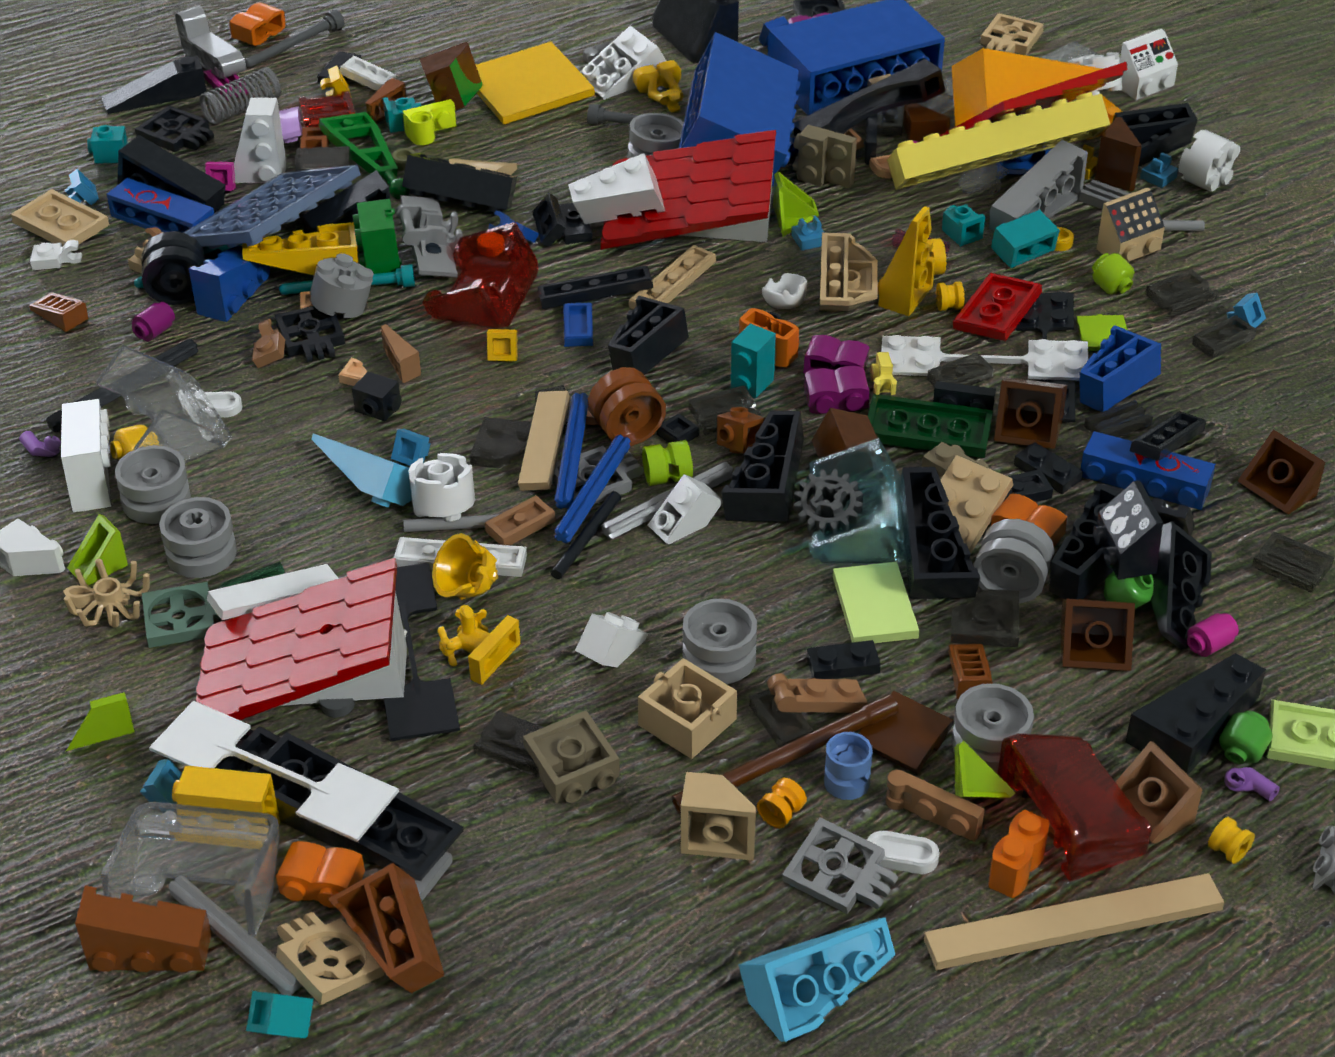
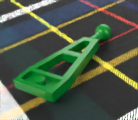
M367 112L319 119V129L327 136V139L369 174L377 171L383 180H386L389 184L390 195L393 198L400 199L401 195H409V188L402 187L403 179L397 178L398 168L378 125ZM370 135L375 147L359 149L347 138H362ZM375 160H382L384 166H381V167H380V166H379L376 162H374V161H375Z

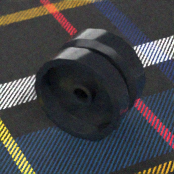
M171 231L162 232L152 237L144 245L142 252L143 288L150 297L158 302H165L169 305L186 304L194 300L189 268L192 266L200 267L203 265V261H205L204 250L199 242L188 234Z

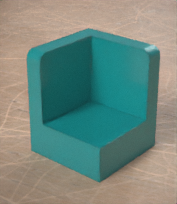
M252 991L246 1031L306 1038L308 1036L314 999Z

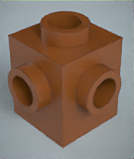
M733 407L730 409V412L717 415V445L729 448V451L732 453H745L747 448L752 447L755 443V435L764 422L765 417L750 413L745 407Z

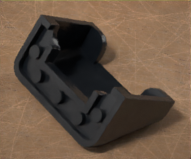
M738 0L658 1L653 13V27L692 63H699L715 32L738 42Z

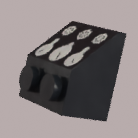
M1133 481L1098 513L1097 526L1093 528L1095 544L1101 546L1104 552L1105 563L1107 567L1112 568L1118 580L1157 573L1163 521L1141 481Z

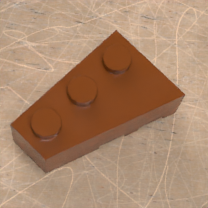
M392 863L328 898L333 906L341 912L347 920L346 923L361 938L366 949L392 981L410 993H414L445 976L415 879L397 865Z
M84 886L75 924L89 970H99L102 972L112 970H136L139 972H149L151 970L176 972L204 971L212 934L206 910L158 900L156 906L133 902L134 895L121 893L120 899L96 894V887Z

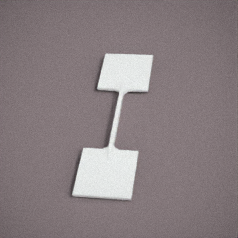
M900 335L882 337L881 352H889L893 365L892 375L939 376V364L941 361L1027 364L1028 379L1080 381L1079 372L1088 361L1087 341L1029 340L1028 353L1026 355L997 356L945 354L940 350L941 337Z
M192 701L149 747L151 751L184 766L215 768L222 759L234 756L310 789L311 795L296 811V815L356 842L360 840L399 792V788L340 763L332 769L325 779L320 782H314L295 772L236 747V744L250 730L251 726L196 701Z

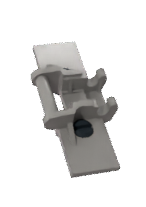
M401 195V204L396 208V215L402 223L403 242L406 245L412 246L411 254L414 255L418 274L421 276L457 277L458 273L452 253L458 251L463 241L462 230H455L458 224L457 213L452 212L450 219L444 221L437 199Z

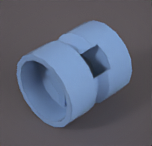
M842 732L831 737L826 745L824 786L836 798L854 800L867 793L870 787L873 751L871 743L863 735L855 732Z

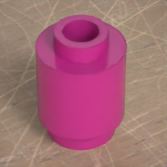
M1215 613L1188 629L1187 642L1193 652L1202 657H1208L1233 643L1239 633V628L1235 619L1228 613Z

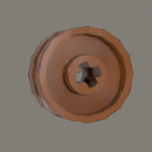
M622 367L610 371L598 380L588 397L589 412L599 426L602 427L611 442L617 435L621 434L623 437L630 439V446L642 443L655 434L662 425L666 415V404L663 398L652 387L645 375L635 368Z

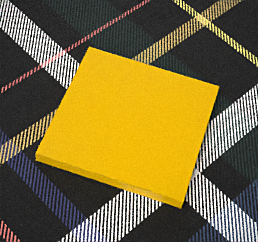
M551 41L476 65L483 84L477 94L503 125L595 95V89L591 83Z

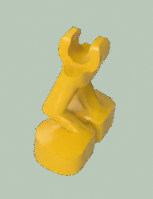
M670 60L658 63L656 68L654 65L639 67L633 72V83L641 93H648V98L660 102L662 105H667L670 112L680 111L678 102L683 99L684 94L678 85L682 74L681 68L676 61ZM663 86L665 88H669L670 90L659 92L657 91V87Z

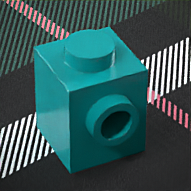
M102 125L93 127L92 136L87 139L89 154L93 153L95 164L118 163V150L128 144L125 126Z

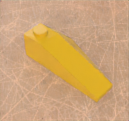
M924 206L911 221L884 277L880 279L878 283V307L910 316L932 289L935 258L929 256L933 249V241L928 240L932 230L930 207Z
M354 222L317 226L316 232L304 234L302 230L292 231L293 235L284 239L275 235L264 237L262 242L252 246L242 243L243 260L310 275L315 274L319 261L326 258H336V255L340 253L350 255L353 261L358 263Z

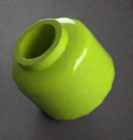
M1105 253L1092 266L1094 282L1109 295L1117 292L1124 294L1134 283L1132 280L1135 273L1133 266L1118 253Z

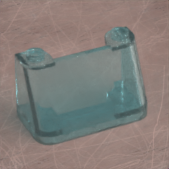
M877 438L809 462L810 473L815 475L816 478L820 477L821 469L825 470L826 475H831L832 471L837 469L838 477L848 473L849 483L857 481L858 490L863 493V502H861L863 503V512L858 514L857 524L848 522L849 531L845 532L840 527L837 529L836 536L832 535L831 530H826L825 534L821 531L812 533L809 549L813 558H819L822 563L879 564L897 562L898 564L906 561L899 495L901 477L880 439ZM850 500L847 501V506L843 508L844 511L848 508Z

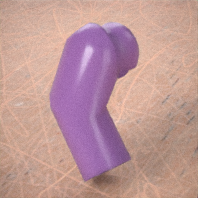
M25 431L19 437L22 445L32 456L54 457L60 452L61 440L56 436L51 438L48 435L45 437L44 442H42L31 431Z
M1250 767L1231 768L1225 774V785L1235 792L1255 791L1268 801H1272L1280 790L1278 785Z

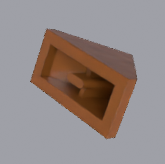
M917 103L905 105L903 125L908 140L922 142L924 141L923 137L930 134L939 133L940 136L950 129L951 117Z

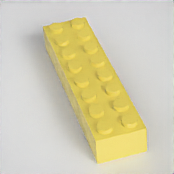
M1092 92L1077 96V100L1067 103V99H1062L1051 103L1049 108L1042 109L1041 106H1035L1025 110L1026 114L1016 116V113L1003 115L1000 117V121L991 123L990 119L975 123L974 128L965 130L964 126L949 130L948 135L939 136V133L925 136L922 142L914 143L913 140L901 142L887 159L895 190L1048 150L1056 146L1062 139L1069 143H1074L1096 137L1111 125L1102 94L1093 96Z

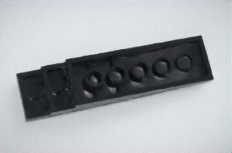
M261 726L255 731L249 730L236 744V747L295 772L314 782H320L325 779L338 763L357 770L288 732L279 737ZM234 756L222 759L215 767V769L271 774L280 822L334 847L362 854L363 859L382 867L394 863L412 878L419 881L427 875L463 832V826L398 792L360 840L356 842L296 815V811L311 795L310 789Z

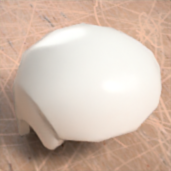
M791 273L783 274L780 281L776 283L770 278L762 288V296L771 307L777 309L796 308L805 299L807 280L801 275Z

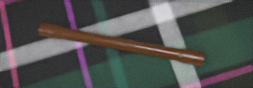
M888 694L863 706L852 714L721 775L735 787L743 785L827 745L829 739L836 734L855 732L899 713L898 704L895 698ZM683 791L671 797L679 815H681Z

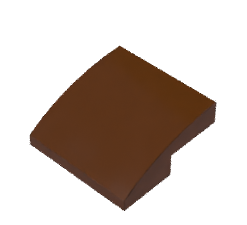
M893 690L890 694L898 704L899 713L874 725L862 728L859 734L869 740L873 753L918 775L933 750L938 751L955 722L953 719Z

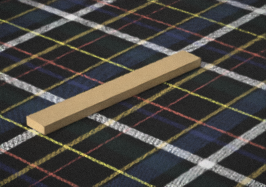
M1207 873L926 931L924 933V942L935 969L941 970L1222 911L1224 900L1210 874Z

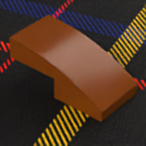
M319 127L302 128L301 158L327 157L329 151L327 136L323 134Z

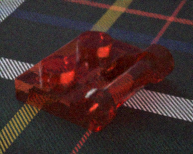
M349 91L341 92V95L312 99H307L306 97L298 98L305 128L319 127V119L355 113Z

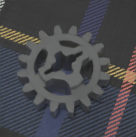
M821 469L820 477L816 478L815 475L810 473L808 475L809 483L800 481V491H795L794 493L796 502L794 503V510L798 514L800 524L807 522L809 532L819 528L820 536H823L826 530H831L832 535L837 536L838 528L841 527L847 532L849 531L848 522L858 523V514L863 512V503H861L863 502V493L858 490L857 481L849 483L848 473L838 477L837 469H834L831 475H826L825 470ZM813 494L814 497L810 499V504L807 505L810 496ZM850 500L848 508L844 511L843 508L847 506V501Z

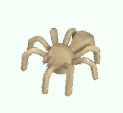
M96 559L95 563L101 579L94 584L93 588L86 584L81 570L75 569L80 585L67 587L63 591L65 594L64 601L69 612L79 616L84 626L97 625L103 609L107 611L108 623L113 628H117L120 624L119 612H116V609L129 620L139 619V601H134L133 614L129 613L124 605H128L130 596L141 597V593L148 592L150 588V574L145 573L143 575V588L140 591L127 589L137 577L136 561H131L130 578L128 581L120 583L117 579L108 577L102 559ZM98 605L94 619L88 620L86 615Z

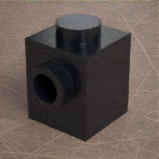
M368 371L352 387L355 412L385 422L401 406L402 397L399 390V381Z

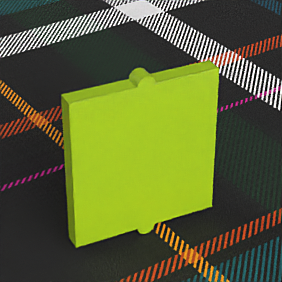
M1097 314V316H1076L1081 341L1088 342V351H1099L1100 343L1103 339H1108L1111 335V328L1114 325L1128 330L1124 315Z

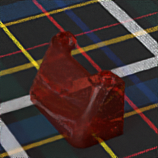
M516 222L460 237L455 246L453 258L462 271L450 292L442 294L438 290H432L426 294L422 303L428 314L439 320L492 329L508 327L511 324L538 274L536 256Z
M1017 733L1003 738L997 774L1016 791L1025 789L1044 817L1049 820V824L1055 831L1053 844L1056 848L1063 847L1067 862L1061 864V870L1070 882L1147 854L1149 837L1152 834L1148 820L1140 816L1094 755L1093 749L1087 741H1084L1079 736Z

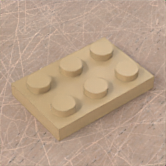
M53 189L11 213L14 224L52 243H61L62 247L69 240H77L81 244L109 226L108 216Z
M956 455L941 478V483L948 497V505L952 515L956 516L959 532L963 542L967 543L969 551L972 553L990 524L992 515L1011 490L1013 479Z

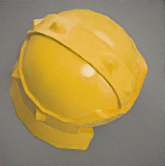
M463 533L452 535L443 543L435 558L432 572L434 588L443 597L457 596L460 600L480 596L489 590L496 579H498V571L496 570L497 559L470 536Z

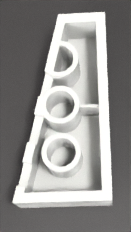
M99 399L62 404L61 459L73 513L111 507L108 467H111L109 457L110 434L108 428L110 424L107 409L101 410Z

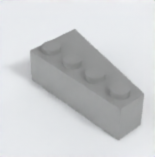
M1062 139L991 205L989 229L994 231L995 227L1003 223H1008L1038 210H1041L1048 218H1051L1077 201L1080 191L1083 189L1088 152Z

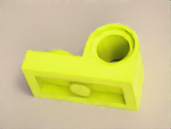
M449 99L403 110L405 134L416 145L431 144L435 140V131L456 126L454 102Z

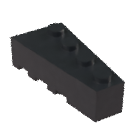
M414 153L407 155L402 187L409 188V193L425 196V192L435 194V199L451 202V198L461 200V205L476 208L478 203L487 205L488 211L503 212V209L508 210L512 207L517 176L483 168L477 170L476 167L464 163L450 164L449 160L443 158L429 157L427 159L426 154Z
M770 411L755 435V443L752 447H748L744 453L745 459L740 467H736L732 473L731 483L725 485L721 492L726 521L788 522L804 442L801 411Z

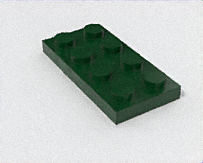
M873 394L868 418L880 444L932 450L941 442H944L949 446H960L966 456L985 458L993 410Z

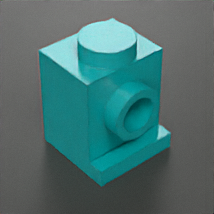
M388 97L383 98L385 121L389 132L405 131L403 110L422 106L421 102L415 103L414 98L405 97L394 101H389Z
M966 204L962 206L951 205L943 212L942 231L959 246L983 239L985 215L982 213L978 215Z

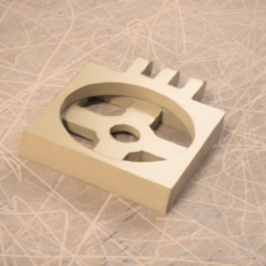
M998 13L981 35L980 44L986 45V49L1027 55L1043 33L1044 24ZM992 32L1003 34V37L992 36L991 34ZM1020 38L1026 40V42L1021 43L1013 41V39Z
M309 912L303 915V920L298 917L291 920L290 925L284 923L277 928L280 938L285 943L277 946L276 958L320 1005L384 976L385 972L366 949L364 942L341 918L325 925L313 912ZM336 937L347 947L335 951L329 950L323 943ZM308 950L315 958V962L302 966L299 962L298 954ZM327 958H333L337 960L338 964L336 966H327L323 961ZM360 959L364 966L353 975L346 968V964ZM320 976L333 977L335 980L320 978Z

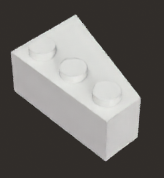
M250 98L234 162L235 183H266L281 173H285L287 167L277 98Z
M644 153L568 184L573 204L585 224L617 219V215L627 213L639 216L642 211L656 209L657 212L665 211L655 173Z

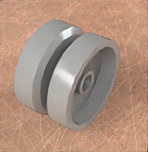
M646 113L633 118L629 125L630 142L628 144L627 158H632L642 153L647 156L653 155V152L679 149L684 123L672 115L663 113Z
M157 445L140 447L128 452L118 461L115 468L116 481L120 491L123 511L130 519L139 523L157 524L160 522L162 514L170 506L181 500L191 498L184 457L177 450Z
M208 497L189 498L173 504L162 514L159 527L168 566L176 574L189 578L208 577L225 570L235 560L237 546L233 533L232 519L229 509L221 501Z
M1004 519L994 523L986 531L974 563V568H977L980 575V588L993 598L1007 603H1024L1035 599L1042 592L1051 561L1054 557L1055 550L1052 540L1043 529L1028 521Z
M716 598L699 602L690 608L683 618V658L725 684L738 682L751 673L756 665L757 620L753 612L742 603L730 599Z
M1001 684L977 685L960 695L955 707V724L952 731L953 752L954 747L959 742L965 741L997 774H1003L1019 767L1025 761L1029 752L1030 734L1034 722L1033 707L1025 695L1012 687Z

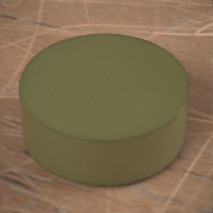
M401 148L391 154L398 170L405 171L407 155L416 153L414 150Z

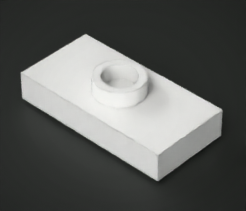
M352 56L340 66L343 76L376 91L389 79H396L395 74L356 56Z

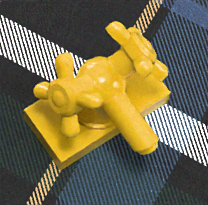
M462 605L460 609L455 611V616L461 619V625L457 629V636L449 639L443 626L438 628L437 632L441 638L439 649L444 656H447L449 665L452 667L457 666L454 651L463 649L471 653L468 656L470 679L482 685L521 644L519 620L507 615L489 633L488 627L481 624V620L487 615L486 610L481 609L478 613H474L470 606Z

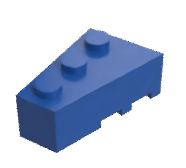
M238 245L219 253L217 259L203 261V265L200 267H190L189 273L197 315L227 322L239 311L240 307L254 294L259 286L270 276V266L243 260L242 246Z
M1114 325L1111 328V335L1108 339H1103L1100 343L1098 353H1093L1079 372L1080 403L1104 413L1161 374V343Z

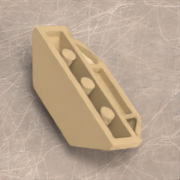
M822 232L819 310L830 312L850 311L877 299L878 260L865 247L855 242V238L850 233Z

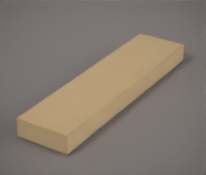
M695 245L691 246L652 280V289L641 290L629 299V308L634 310L638 295L664 303L671 302L716 262V254Z
M568 390L538 393L518 480L520 491L551 489L570 401Z

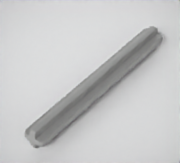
M721 462L692 478L713 488L731 479L733 468L727 462ZM674 487L602 524L603 534L608 539L613 540L648 522L654 517Z
M178 876L175 881L170 882L168 886L170 895L184 906L206 910L211 931L281 993L292 996L295 991L299 990L301 987L300 982L276 956L187 878Z

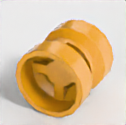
M780 778L772 787L771 793L765 794L759 800L757 810L767 824L779 829L784 828L792 819V813L799 812L807 803V796L797 782L790 778Z

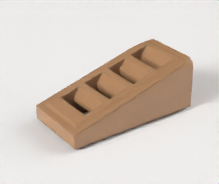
M382 325L383 349L399 379L405 383L420 376L419 352L388 325Z

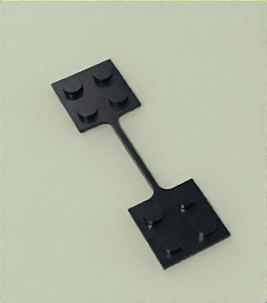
M1041 293L1017 325L1016 331H1039L1042 333L1043 339L1047 340V334L1050 331L1074 330V293ZM1039 380L1041 382L1067 385L1062 422H1075V381Z
M429 563L397 567L395 591L404 630L407 631L406 642L413 679L410 683L404 685V697L384 698L390 741L460 731L451 678L422 681L418 677L408 619L416 613L437 610Z

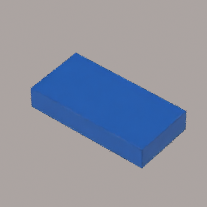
M592 303L563 304L564 347L593 346Z

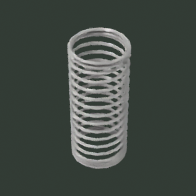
M264 67L231 81L229 84H224V86L222 85L219 88L201 94L200 106L203 114L209 122L215 125L223 122L224 119L228 120L229 117L232 118L234 115L236 116L239 113H243V111H247L250 100L245 93L244 87L248 91L250 98L254 97L251 94L249 85L255 97L260 98L255 90L254 83L260 92L261 98H268V96L270 98H279L281 87L277 76L270 68ZM264 73L267 74L270 80L272 81L275 88V95H273L272 88L268 80L264 76ZM258 80L260 81V83H261V85H262V87H263V89H264V91H265L266 97H265V95L263 94V92H262L261 89H260ZM239 89L242 91V93H243V95H244V97H245L246 103H245L244 100L242 99ZM235 92L237 93V95H238V97H239V99H240V101H241V105L239 104V102H238V100H237V98H236ZM230 94L234 98L237 108L234 106ZM205 96L208 97V104L214 117L217 119V121H215L210 116L207 110ZM225 96L228 98V100H229V102H230V104H231L232 110L230 109L229 105L227 104V101H226ZM220 97H221V99L223 100V102H224V104H225V106H226L227 112L225 111V109H224V107H223V105H222V102H221V100H220ZM211 103L213 104V106H214V108H215L216 114H215V112L213 111V108H212V106H211Z

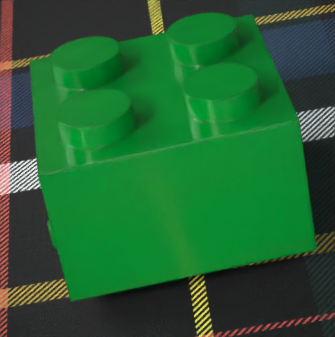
M390 199L357 203L358 214H353L360 264L365 268L371 269L374 274L396 272V269L400 268L402 264V259L398 255L393 221L395 210L391 208Z

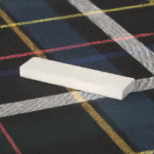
M400 537L394 555L397 567L429 563L430 570H433L435 558L445 540ZM478 543L497 559V575L522 577L527 557V547Z
M328 564L211 590L208 591L207 601L221 620L251 613L255 607L301 594L309 587L339 578Z

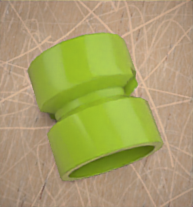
M686 440L669 442L666 448H663L661 444L642 447V463L648 486L666 484L669 478L674 482H679L684 474L691 478L693 477L692 457Z

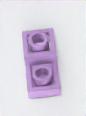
M299 106L280 110L283 142L291 143L297 141L298 136L302 135Z

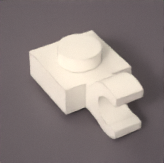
M69 240L63 247L61 243L34 245L30 259L32 270L61 268V263L76 264L81 262L82 253L71 252L78 250L79 242L77 240Z

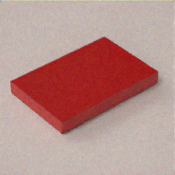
M989 273L953 320V329L1006 341L1042 293V284Z

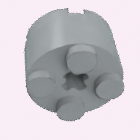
M340 253L336 255V258L323 259L316 266L310 290V301L315 308L327 315L334 316L335 312L344 313L343 318L358 317L364 313L374 273L371 269L354 262L353 258L348 254Z

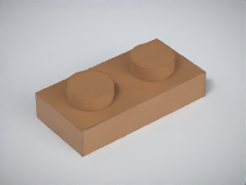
M535 495L485 522V531L500 545H512L555 522V511Z

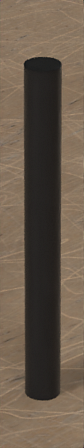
M612 491L562 555L550 572L553 578L559 580L564 576L621 500V495L618 492Z

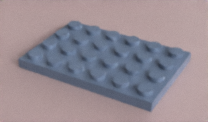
M358 165L281 173L183 233L196 239L202 248L208 246L209 249H215L222 245H227L228 248L242 243H246L247 246L256 245L263 241L262 237L264 235L281 230L280 225L298 219L300 217L299 213L302 211L316 208L318 201L333 197L335 195L334 191L337 189L351 186L352 180L360 176L361 173Z

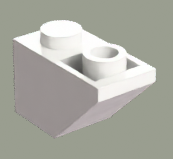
M684 474L651 519L648 526L665 543L671 544L706 527L723 504L722 498L705 483Z
M16 519L0 530V567L11 575L56 574L65 570L62 559L64 553L59 543L43 536L35 526H29L20 519Z
M606 612L605 616L591 614L575 651L601 665L618 667L646 640L648 633L638 629L640 623L627 616L621 615L619 617L610 612Z

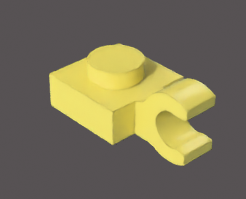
M877 352L876 363L871 364L870 377L871 381H874L873 392L875 395L890 392L891 395L896 394L897 380L892 375L893 365L889 352Z

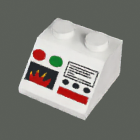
M1158 29L1123 42L1120 63L1127 61V70L1123 72L1122 76L1123 92L1138 100L1174 86L1178 63L1163 29Z

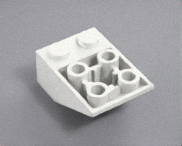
M629 26L587 64L580 73L591 83L595 93L605 100L635 89L636 86L633 83L632 76L637 68L647 65H654L656 68L658 63L665 62L666 59L658 46L632 26Z

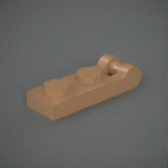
M778 673L772 675L767 681L771 694L775 695L774 701L781 712L854 713L868 703L857 680L787 679L784 674Z
M894 770L888 774V790L885 802L889 808L894 810L904 808L917 814L924 820L934 822L954 834L974 842L981 834L984 808L905 771Z

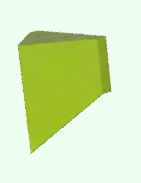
M777 171L774 174L773 208L782 237L792 232V226L798 225L799 219L803 218L807 224L813 220V216L818 217L819 213L814 199Z
M101 514L97 516L67 567L75 577V569H80L87 585H91L101 579L95 563L96 559H102L107 575L128 566L121 532Z
M125 692L89 701L91 709L66 751L135 733Z
M965 741L959 742L954 747L956 796L961 798L1006 799L1011 798L1016 793Z

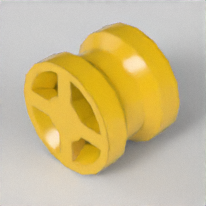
M956 281L952 285H946L944 282L937 283L936 302L938 310L946 311L948 308L961 310L964 307L965 300L962 282Z
M1226 817L1211 833L1208 847L1214 851H1222L1225 853L1226 859L1235 864L1249 851L1254 842L1255 834L1248 829H1240L1237 827V822L1234 819Z

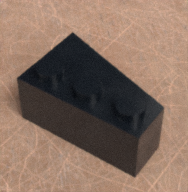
M1188 103L1117 112L1113 117V121L1118 117H1122L1142 145L1139 166L1152 161L1154 158H1159L1162 152L1168 154L1191 144L1198 121Z
M374 171L302 215L305 234L316 232L317 226L325 224L353 223V214H358L357 203L390 199L389 186L380 174Z
M638 295L636 307L634 310H629L626 323L619 326L608 344L612 371L622 367L635 368L645 375L689 338L685 309Z

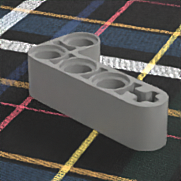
M198 5L175 14L181 46L187 56H198L202 67L210 70L221 79L246 70V63L241 52L210 32L206 14L201 6Z

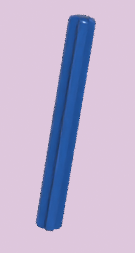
M575 393L571 399L555 494L556 507L559 509H569L574 499L588 411V395L586 393Z
M620 434L614 438L556 527L555 539L564 543L571 541L630 449V439L628 437H623Z

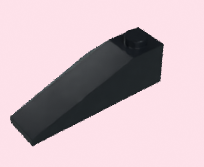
M185 56L179 60L171 61L103 96L102 102L106 113L112 114L201 96V94L207 92L202 65L198 56Z
M1171 521L1163 524L1157 573L1151 574L1154 579V589L1150 601L1160 634L1180 649H1184L1188 646V629L1196 623L1195 609L1201 607L1204 600L1201 596L1202 589L1208 587L1211 580L1212 552Z

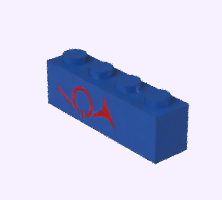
M126 178L107 193L111 217L145 229L157 227L162 232L176 231L183 233L214 214L213 207Z
M1096 431L1093 432L1083 452L1081 463L1083 478L1123 489L1127 488L1133 481H1141L1148 496L1202 510L1211 488L1216 464L1174 452L1160 461H1156L1130 452L1132 441Z

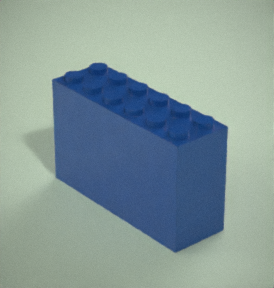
M883 0L768 29V56L799 70L797 80L800 81V85L796 92V95H798L796 104L807 115L868 87V79L887 74L893 75L924 59L939 67L942 71L945 37L905 0Z
M715 32L693 74L679 148L694 147L702 142L735 138V135L776 130L772 187H774V174L781 166L785 167L791 155L788 150L793 140L790 135L795 126L792 121L797 111L794 106L798 100L796 92L800 85V81L797 80L799 70Z

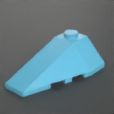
M313 433L311 440L360 491L373 496L371 502L389 508L391 502L404 506L412 500L409 467Z
M885 917L782 948L738 965L748 1003L781 1042H786L817 1029L825 1021L824 1017L834 1007L841 1006L849 999L847 996L861 982H867L896 954Z

